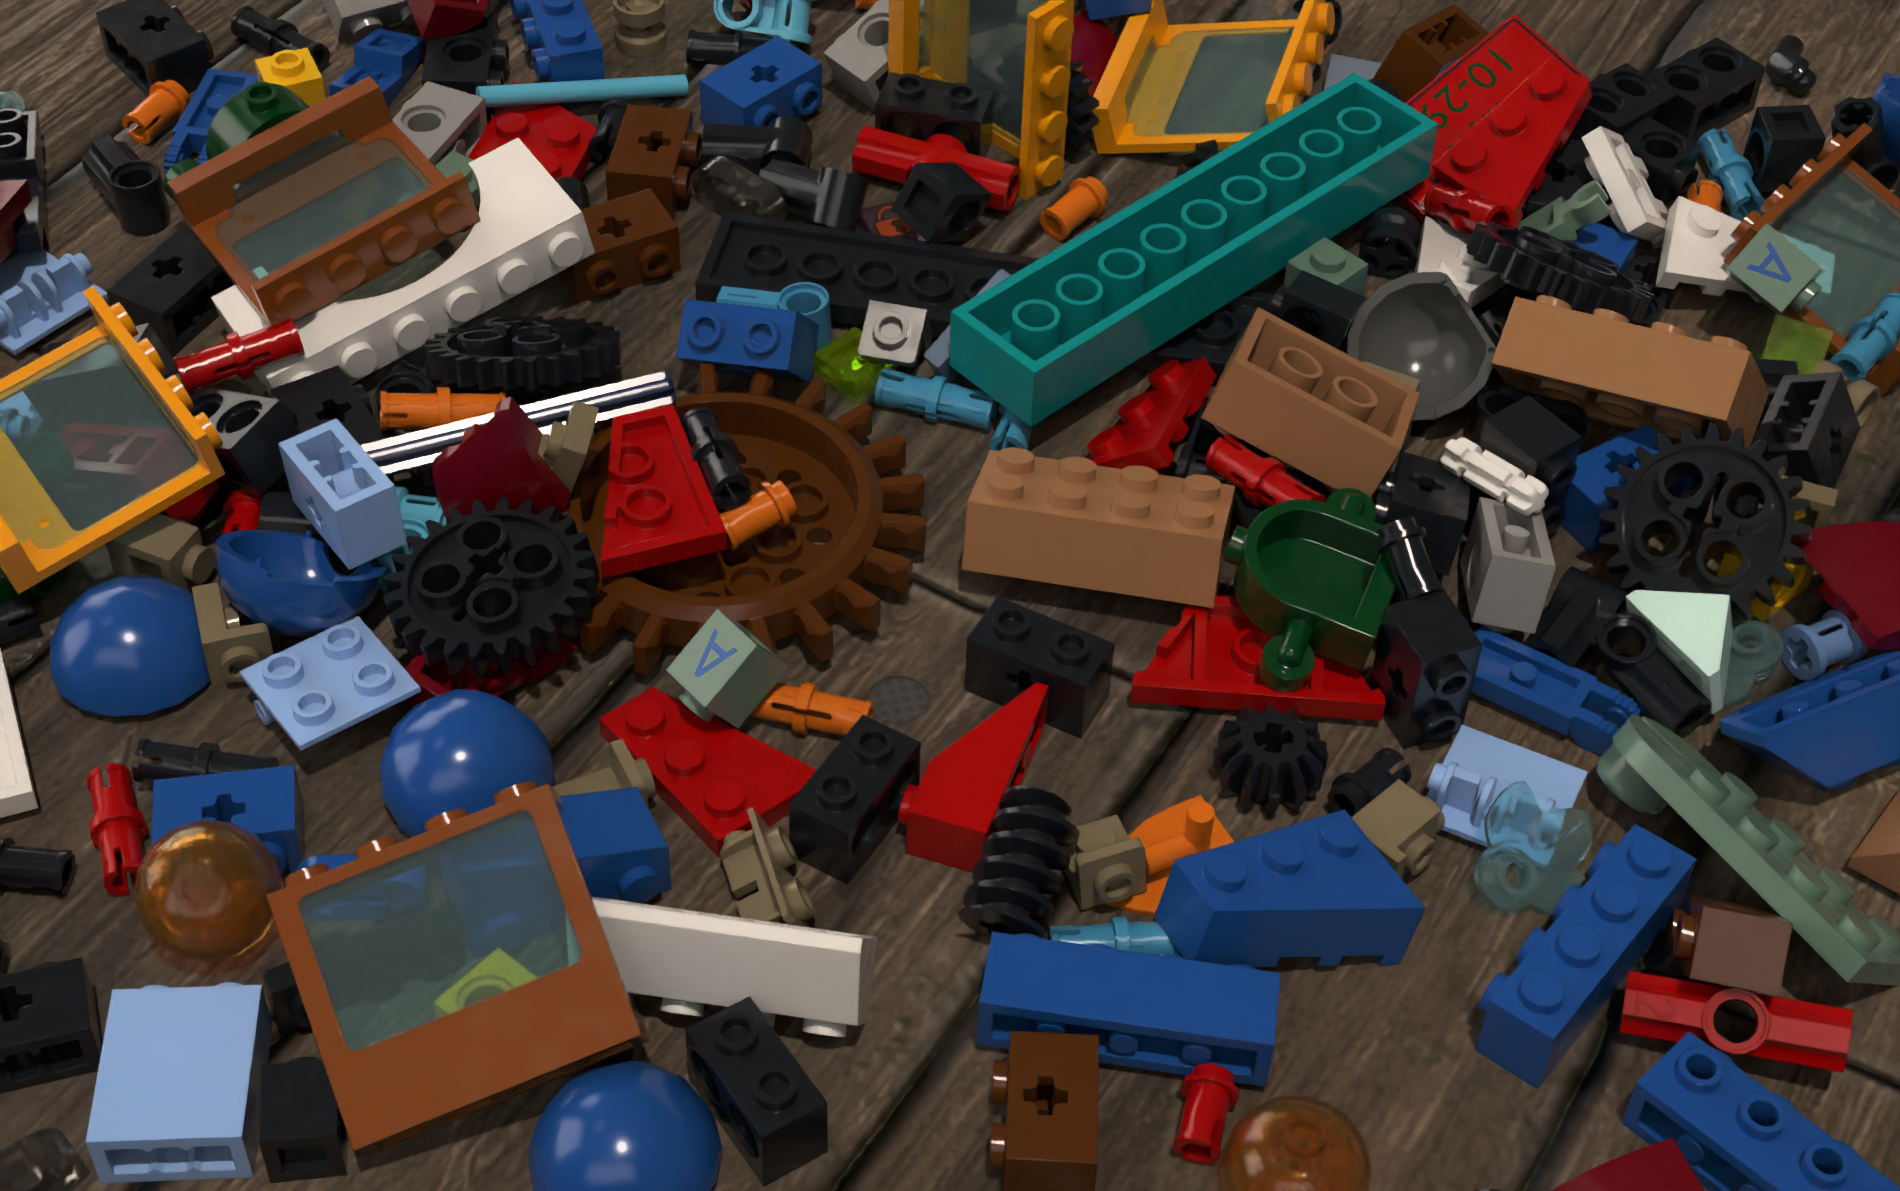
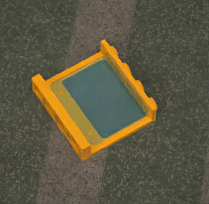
M889 0L888 75L890 72L899 74L910 73L919 75L922 78L950 83H967L974 87L994 90L992 143L1020 159L1021 185L1018 190V196L1027 200L1062 178L1065 166L1064 149L1068 123L1067 105L1071 78L1070 61L1074 32L1075 0Z
M1153 0L1151 11L1130 14L1093 97L1099 100L1100 106L1092 110L1100 120L1099 124L1092 128L1098 154L1188 152L1195 150L1196 144L1210 140H1216L1218 151H1221L1301 105L1304 96L1311 94L1314 68L1323 61L1326 36L1332 35L1334 31L1335 13L1333 4L1331 2L1326 3L1325 0H1305L1298 19L1169 25L1163 0Z
M94 286L83 291V294L99 324L98 326L0 379V568L18 594L225 475L223 467L214 451L221 447L223 442L204 412L194 417L189 410L194 408V404L180 380L174 374L166 379L163 378L160 373L166 371V368L153 345L147 338L136 342L133 337L138 335V331L120 302L109 307Z

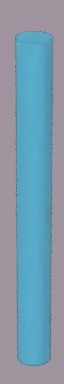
M685 74L476 87V95L485 98L486 108L606 101L616 98L686 96L688 94V80Z

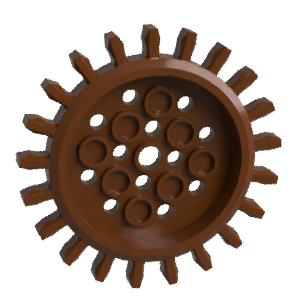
M713 363L700 364L696 379L697 393L676 397L674 407L679 419L681 420L684 414L694 408L705 407L711 409L716 414L724 435L730 436L739 449L741 455L740 466L752 485L748 486L752 490L751 495L759 492L758 485L763 481L773 484L780 480L784 485H787L786 487L796 503L798 513L790 517V524L782 528L777 524L739 545V548L734 551L729 550L727 547L726 550L603 579L600 559L601 547L604 543L605 501H607L608 466L612 422L596 425L600 431L591 437L587 455L569 497L566 512L558 513L559 521L572 517L575 520L577 532H586L591 551H594L599 575L596 576L600 591L599 596L590 598L593 614L591 617H583L579 620L581 648L592 653L620 627H623L637 634L633 641L635 672L647 675L659 659L666 643L685 647L715 610L719 609L749 629L776 655L775 641L798 633L807 647L821 661L833 657V630L826 618L833 615L836 611H840L871 632L880 626L881 599L862 587L866 581L904 594H908L911 589L913 560L881 550V548L925 552L927 516L887 513L924 508L925 481L922 473L879 478L906 467V440L900 433L862 447L858 442L872 433V406L865 401L832 421L822 415L826 409V381L815 377L802 391L796 401L791 402L774 397L772 371L757 369L750 381L748 393L720 392V379ZM655 372L643 374V376L654 374ZM716 505V508H717V510H718L719 513H722L723 511L726 510V509L719 508V507ZM822 542V543H826V544L816 545V544H813V543Z

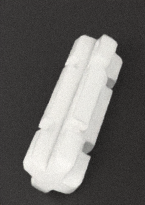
M1460 437L1457 440L1450 439L1444 445L1445 452L1440 461L1442 466L1458 477H1461L1463 474L1466 482L1502 503L1506 499V504L1510 508L1524 516H1529L1532 513L1539 514L1545 507L1544 501L1549 494V490L1543 482L1531 475L1525 478V473L1487 450L1482 453V448L1465 437Z

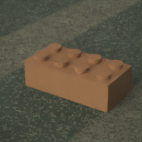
M1539 295L1536 301L1515 297L1491 362L1506 384L1534 394L1573 402L1585 411L1587 418L1590 420L1629 430H1635L1649 424L1658 433L1663 432L1670 440L1682 442L1683 425L1687 424L1693 430L1696 440L1705 439L1710 423L1717 424L1720 440L1728 441L1732 433L1740 427L1744 431V447L1750 449L1769 395V390L1751 351H1747L1748 348L1745 344L1724 336H1712L1710 342L1687 337L1688 334L1683 329L1663 322H1653L1651 328L1631 324L1628 318L1622 314L1607 309H1594L1593 314L1571 310L1572 307L1565 301L1551 296Z
M1011 447L1001 449L1000 451L989 450L967 501L962 570L1214 608L1224 566V556L1228 546L1235 486L1221 484L1218 479L1207 475L1197 474L1187 476L1186 478L1159 475L1157 471L1146 466L1134 465L1118 469L1098 466L1094 461L1084 457L1072 456L1057 460L1036 457L1032 452L1022 448Z

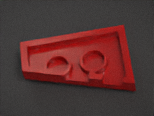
M1549 57L1432 164L1436 178L1457 190L1471 188L1483 192L1489 198V201L1510 206L1515 214L1514 227L1516 228L1523 217L1522 207L1531 191H1538L1546 177L1545 167L1557 148L1564 146L1591 100L1590 83Z
M1202 357L1180 364L1178 360H1171L1153 371L1148 377L1150 386L1142 394L1127 401L1118 410L1120 419L1113 427L1101 432L1088 443L1087 449L1089 453L1085 458L1094 461L1098 466L1118 469L1138 465L1158 470L1170 466L1175 455L1168 446L1171 441L1177 443L1184 439L1189 427L1183 419L1200 409L1217 376L1206 358Z
M673 404L613 417L608 466L607 501H605L604 543L601 547L600 559L602 579L727 549L726 529L697 460H692L690 454L692 448Z
M654 687L599 718L601 736L608 743L623 739L634 760L639 758L645 759L653 776L656 793L718 858L720 857V850L724 845L723 840L726 835L736 830L749 831L753 829L747 809L753 807L769 827L789 815V803L817 770L714 717L710 722L703 720L682 701Z

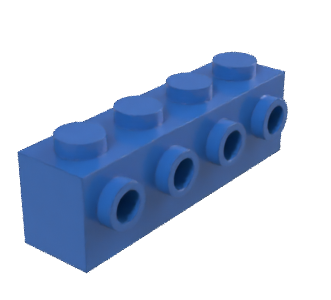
M510 0L514 20L520 21L526 51L532 50L533 66L538 81L560 82L605 79L603 48L583 0ZM598 101L557 104L564 108Z
M1637 824L1633 825L1618 845L1610 841L1606 842L1594 858L1588 871L1590 879L1583 888L1572 884L1561 897L1554 910L1552 920L1555 922L1546 932L1537 927L1528 936L1517 956L1516 964L1518 967L1509 977L1500 972L1488 985L1478 1006V1009L1486 1013L1476 1051L1531 1086L1539 1089L1627 977L1629 970L1631 971L1667 926L1671 909L1680 908L1697 859Z
M992 932L979 999L977 1045L1009 1049L1010 1031L1099 1035V1063L1181 1075L1190 1074L1193 1067L1199 1064H1215L1229 1070L1234 1075L1236 1083L1266 1087L1275 1042L1281 973L1258 970L1244 964L1229 966L1187 960L1174 954L1152 955L1117 950L1104 944L1083 945L1048 940L1027 933L1013 935Z
M1690 1031L1636 1082L1622 1121L1624 1126L1649 1145L1674 1138L1699 1182L1709 1191H1900L1898 1185L1861 1159L1851 1146L1834 1139L1800 1114L1790 1101L1781 1095L1769 1091L1738 1068L1724 1052L1711 1048Z

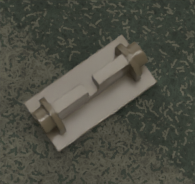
M753 807L747 809L753 829L749 831L736 830L725 836L723 840L724 845L720 850V857L731 890L735 896L740 898L757 888L759 890L736 902L740 918L810 927L808 920L816 916V911L802 882L798 878L793 879L789 866L797 863L798 859L788 835L780 825L771 829Z

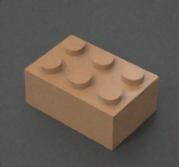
M1258 307L1226 363L1201 418L1212 423L1221 434H1228L1236 440L1242 439L1268 453L1270 457L1284 464L1286 468L1298 469L1321 481L1332 493L1342 488H1353L1364 492L1371 498L1402 448L1420 393Z

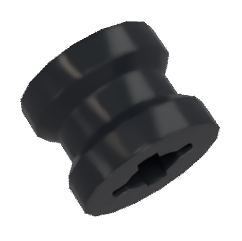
M1381 208L1372 213L1367 220L1364 238L1359 250V258L1369 264L1367 271L1385 279L1399 278L1407 274L1414 265L1416 248L1420 240L1421 227L1419 221L1411 213L1401 208Z

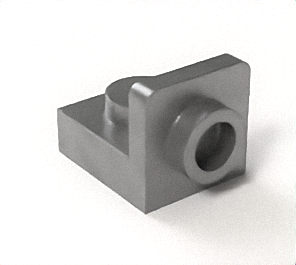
M870 300L858 347L860 357L865 360L914 367L917 364L918 355L924 356V353L932 344L933 331L928 311L921 308Z

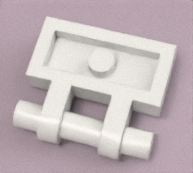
M1602 126L1581 137L1590 154L1585 157V164L1593 179L1597 180L1600 186L1605 185L1612 200V203L1608 205L1611 211L1610 216L1617 228L1623 233L1651 241L1654 248L1662 247L1668 211L1664 203L1654 198L1646 181L1649 173L1643 160L1633 155L1622 135Z

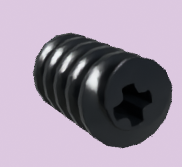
M1011 786L1002 792L999 803L1001 810L994 814L990 830L992 834L985 838L982 845L981 854L983 858L975 864L972 879L974 883L966 888L963 897L965 907L957 913L960 920L969 928L991 937L992 932L1013 935L1027 933L1043 939L1045 930L1031 918L1046 919L1051 917L1054 905L1041 894L1053 895L1060 892L1062 880L1051 870L1062 871L1069 867L1071 856L1061 846L1070 847L1077 844L1080 832L1075 825L1065 819L1071 816L1072 810L1067 802L1058 795L1036 787Z

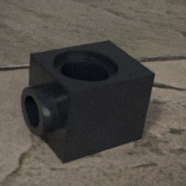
M1810 105L1756 108L1743 156L1748 159L1753 169L1752 181L1759 192L1773 193L1782 184H1785L1791 190L1793 187L1788 183L1809 159L1813 158L1819 163V160L1816 158L1823 150L1826 137Z
M1648 116L1621 134L1625 143H1628L1633 155L1643 160L1649 173L1646 181L1654 198L1661 200L1666 206L1678 196L1685 197L1687 195L1688 188L1696 182L1698 177V170L1695 169L1701 145Z
M955 162L916 163L891 211L927 242L965 241L970 236L993 194Z
M1302 271L1289 288L1283 285L1278 288L1268 312L1334 348L1345 352L1348 345V332L1360 306L1366 301L1367 297ZM1303 310L1316 314L1322 325L1310 322L1305 317Z
M299 1057L285 1063L262 1065L259 1145L270 1183L346 1176L348 1133L323 1060L314 1057Z

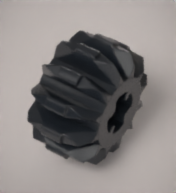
M1270 701L1262 710V713H1257L1243 706L1236 720H1225L1223 727L1219 731L1217 747L1214 748L1212 766L1215 768L1214 775L1221 778L1220 785L1222 786L1223 796H1240L1243 811L1257 804L1265 806L1270 817L1274 815L1279 805H1283L1298 813L1301 805L1305 802V798H1316L1317 791L1322 787L1323 771L1326 770L1328 761L1327 743L1320 740L1318 722H1300L1297 707L1286 714L1275 712Z

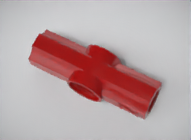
M864 126L857 136L856 146L852 154V170L901 185L905 184L916 163L955 162L993 194L985 208L1009 214L1016 202L1017 193L1021 185V169L1017 168V166L970 154L958 139L948 134L938 133L932 135L925 142Z
M1629 970L1619 1033L1677 1043L1690 1031L1711 1048L1729 1054H1740L1844 1073L1852 1031L1853 1009ZM1727 1000H1738L1746 1003L1756 1017V1027L1753 1034L1747 1040L1740 1043L1724 1040L1714 1027L1713 1016L1721 1003Z

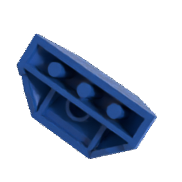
M1900 650L1882 653L1839 668L1816 679L1809 680L1736 709L1727 715L1726 718L1720 720L1721 733L1781 771L1813 782L1820 789L1833 790L1852 785L1856 780L1855 777L1876 768L1900 765Z

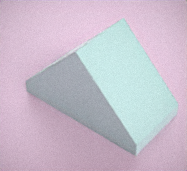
M1634 590L1625 596L1627 613L1641 616L1651 624L1656 632V646L1711 701L1710 713L1713 715L1722 709L1733 636L1730 595Z

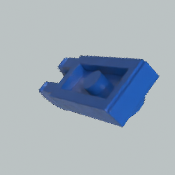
M208 68L172 131L173 138L163 159V167L166 174L177 162L191 159L192 151L202 152L198 157V162L201 164L208 161L206 139L215 115L234 95L245 90L249 85L257 83V74Z
M1483 626L1481 628L1478 627L1475 631V635L1483 646L1471 693L1566 736L1570 734L1578 747L1589 752L1594 751L1596 755H1602L1613 743V735L1631 715L1641 716L1638 703H1635L1633 698H1629L1627 694L1622 695L1620 691L1598 682V677L1578 668H1571L1561 663L1560 660Z

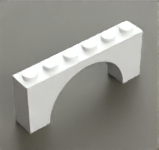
M516 138L468 163L480 195L478 214L481 221L474 224L466 240L447 261L430 274L398 290L359 300L333 301L298 320L294 324L300 336L305 355L295 356L253 372L261 383L268 386L266 390L270 396V389L337 365H339L352 384L425 345L427 339H434V334L447 333L449 328H457L593 255L595 251L582 211L519 138ZM262 270L254 275L261 279L267 274ZM236 285L211 297L228 334L237 331L240 337L269 327Z

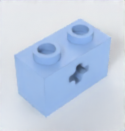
M337 418L278 443L293 502L349 570L407 544L395 485Z

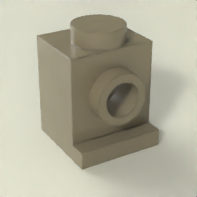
M159 513L106 543L115 577L120 575L157 576L186 588L190 593L192 592V587L204 583L209 578L215 564V553L213 549L203 546L198 527L191 525L183 519L170 518Z
M1400 779L1351 817L1401 879L1408 872L1412 875L1418 874L1429 864L1438 848V842L1434 840L1435 834L1445 825V818L1439 806L1430 798L1414 791Z

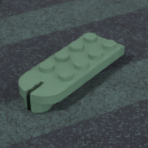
M1633 714L1613 735V743L1597 761V773L1614 795L1631 808L1639 812H1649L1650 814L1661 813L1669 804L1781 917L1793 923L1792 928L1846 982L1900 985V933L1881 917L1872 915L1869 918L1851 901L1856 895L1852 886L1829 867L1822 866L1818 869L1801 852L1806 847V843L1791 827L1776 818H1773L1770 822L1753 805L1758 797L1745 782L1730 772H1725L1722 775L1686 741L1650 718L1644 716L1640 718L1638 715Z

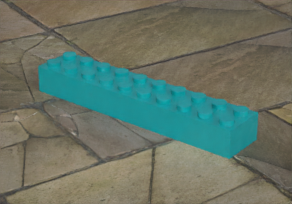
M1353 73L952 310L950 317L949 366L1032 427L1285 268L1287 261L1322 238L1331 239L1428 178L1438 123L1360 75Z

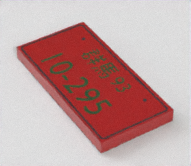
M1515 14L1405 103L1438 123L1429 177L1396 197L1422 222H1424L1425 216L1430 217L1424 208V198L1427 191L1438 183L1444 186V183L1436 178L1432 164L1549 57L1590 83V79Z

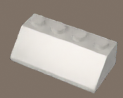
M592 897L627 994L631 1000L634 998V993L662 997L661 1011L703 1016L705 1004L729 1007L750 996L772 1027H774L776 1014L804 1018L802 1031L835 1037L846 1036L847 1024L859 1026L866 1023L878 937ZM566 910L570 966L579 961L582 953Z

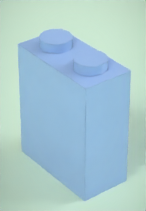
M225 982L215 986L170 988L164 985H148L140 989H112L85 1142L100 1183L254 1178L259 1141L261 1066L269 1062L273 1030L262 984L243 985L235 982Z

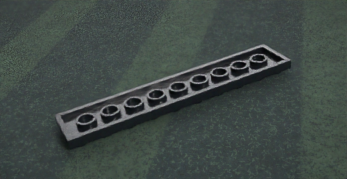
M724 211L695 282L696 300L716 302L722 286L781 292L782 289L791 284L812 282L821 285L827 290L830 299L831 321L864 326L869 301L874 300L926 309L933 337H939L950 325L951 311L974 298L998 270L1003 269L1008 274L1013 275L1039 258ZM1248 290L1133 362L1128 367L1155 371L1158 367L1171 360H1178L1180 364L1205 357L1217 375L1215 380H1219L1226 363L1257 308L1259 307L1268 312L1275 294Z

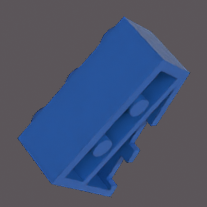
M638 787L560 796L565 808L560 813L591 897L645 903L660 893L672 890L669 847ZM453 809L431 811L432 818ZM534 822L440 859L446 899L451 910H457L458 915H462L465 929L463 937L474 961L493 954L499 948L504 952H509L518 948L524 942L567 928L566 907Z
M1344 809L1176 859L1154 918L1181 955L1187 960L1229 966L1244 964L1252 967H1276L1280 957H1315L1318 966H1338L1342 956H1376L1380 965L1401 963L1426 908Z

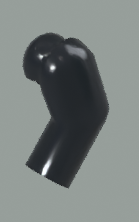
M1786 35L1781 38L1766 64V73L1775 84L1783 87L1788 85L1793 94L1802 95L1814 86L1817 76L1808 68L1810 63L1801 57L1804 50L1802 41L1796 36Z

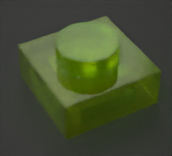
M1776 314L1761 359L1796 361L1799 374H1811L1815 367L1821 361H1824L1834 331Z
M853 327L817 351L814 356V372L855 400L877 385L883 368L897 370V365L865 360L860 357L858 347L862 331L857 327Z

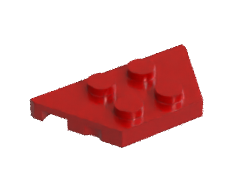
M513 82V84H523L521 82ZM558 104L498 107L468 158L475 160L519 138L554 179L572 177L581 181L593 159L589 152L588 144L597 127Z
M1216 596L1214 608L1188 604L1181 612L1180 623L1173 628H1169L1157 644L1156 656L1144 672L1137 670L1132 677L1130 702L1241 710L1245 706L1255 712H1262L1270 701L1275 712L1286 714L1297 707L1298 715L1382 721L1385 709L1384 694L1380 688L1371 690L1359 670L1314 653L1315 664L1309 681L1302 689L1292 693H1282L1269 688L1262 681L1258 666L1263 649L1273 636L1254 625L1242 611L1237 598L1229 596Z

